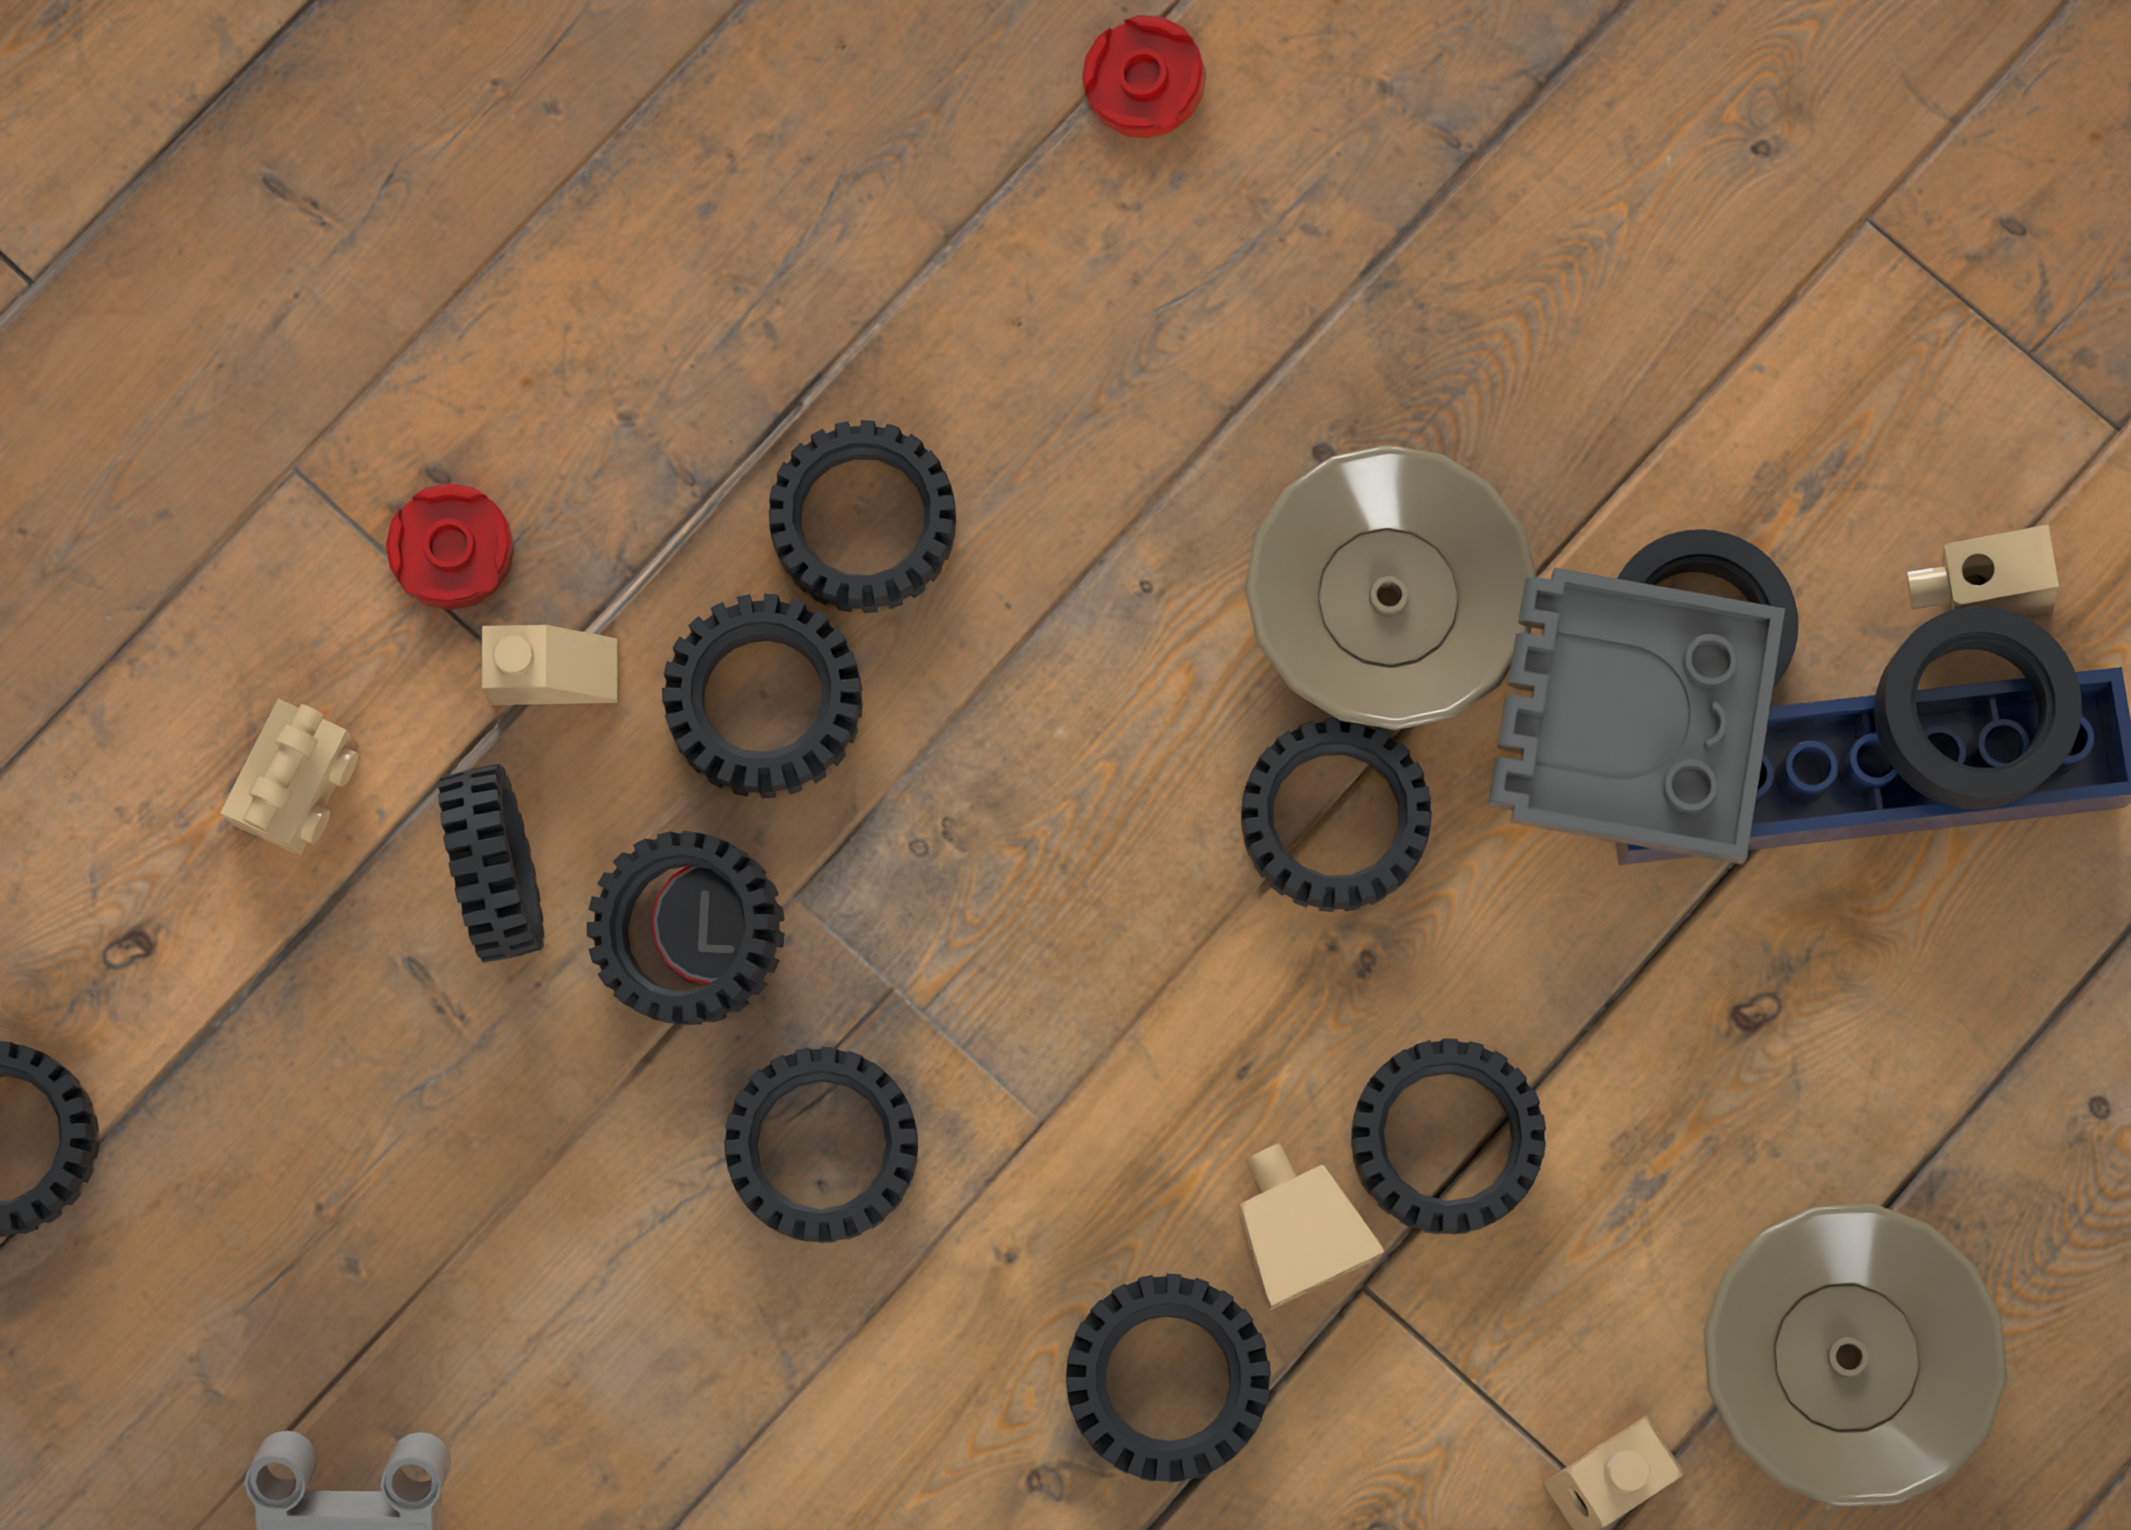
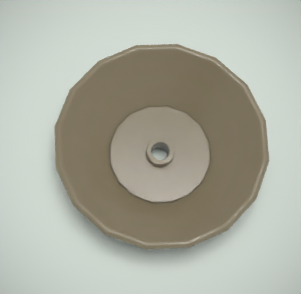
M1383 445L1331 456L1284 488L1254 534L1245 592L1257 644L1290 690L1338 720L1400 730L1454 718L1500 686L1511 668L1516 634H1531L1532 627L1523 626L1518 623L1525 579L1527 577H1537L1526 530L1491 483L1443 454ZM1385 588L1393 589L1398 593L1400 602L1395 606H1384L1379 602L1377 593Z
M1876 1204L1813 1206L1762 1230L1722 1274L1704 1328L1708 1392L1734 1445L1780 1487L1835 1507L1898 1505L1950 1480L1989 1436L2007 1381L2002 1317L1976 1265L1930 1224ZM1847 1345L1855 1350L1858 1361L1852 1370L1844 1369L1838 1364L1836 1353L1839 1347Z

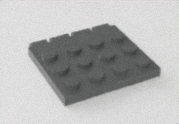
M1554 568L1551 580L1527 577L1524 584L1518 623L1523 626L1542 629V635L1530 633L1516 634L1508 685L1513 688L1532 691L1531 698L1517 695H1507L1505 697L1497 745L1499 749L1522 754L1521 761L1509 758L1495 759L1488 804L1512 810L1510 823L1743 864L1747 860L1785 608Z

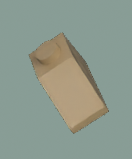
M550 625L482 626V690L492 705L618 703L619 641L617 638Z

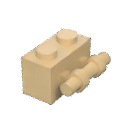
M277 699L220 813L233 826L301 856L307 843L315 844L326 828L330 810L325 807L336 785L344 787L355 770L359 756L354 751L357 745L356 740L347 729L323 719L324 714L304 704H301L298 708Z

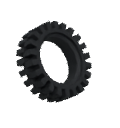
M764 593V601H752L750 594L738 596V604L726 608L724 603L721 602L711 607L713 615L703 621L698 616L689 624L691 633L686 639L679 636L674 644L673 651L675 656L672 662H666L663 674L666 679V686L662 688V702L666 711L665 718L680 752L684 754L689 765L697 773L702 772L707 776L710 783L719 788L725 785L732 788L734 794L748 797L749 792L760 793L761 798H776V791L788 789L789 795L803 790L801 784L811 779L816 784L827 776L825 770L832 763L838 766L846 756L844 749L849 742L853 744L858 733V718H862L863 709L862 686L853 652H850L843 634L838 628L834 630L829 624V619L817 610L815 613H812L806 609L804 602L794 598L791 599L790 604L780 602L779 595ZM762 641L782 643L798 650L812 663L820 676L822 702L817 717L808 731L790 745L778 750L763 752L741 749L722 738L707 719L704 702L705 688L710 674L719 661L736 648L748 643Z
M1167 1273V1276L1153 1277V1275L1138 1278V1281L1127 1285L1124 1283L1113 1289L1111 1294L1103 1300L1100 1299L1090 1309V1313L1081 1322L1075 1333L1068 1354L1066 1371L1067 1397L1070 1410L1082 1436L1086 1438L1092 1449L1101 1458L1106 1459L1115 1468L1126 1474L1129 1473L1148 1481L1183 1482L1187 1479L1202 1477L1224 1466L1247 1445L1261 1423L1268 1404L1271 1376L1270 1361L1267 1359L1266 1344L1263 1336L1253 1324L1254 1319L1245 1308L1242 1309L1234 1301L1233 1296L1223 1289L1219 1291L1210 1286L1209 1282L1205 1280L1181 1277V1274ZM1162 1317L1185 1319L1201 1326L1214 1337L1224 1352L1229 1368V1391L1225 1405L1217 1418L1204 1430L1188 1438L1170 1441L1153 1439L1133 1430L1120 1418L1112 1406L1106 1388V1369L1110 1354L1120 1338L1134 1326L1149 1319Z

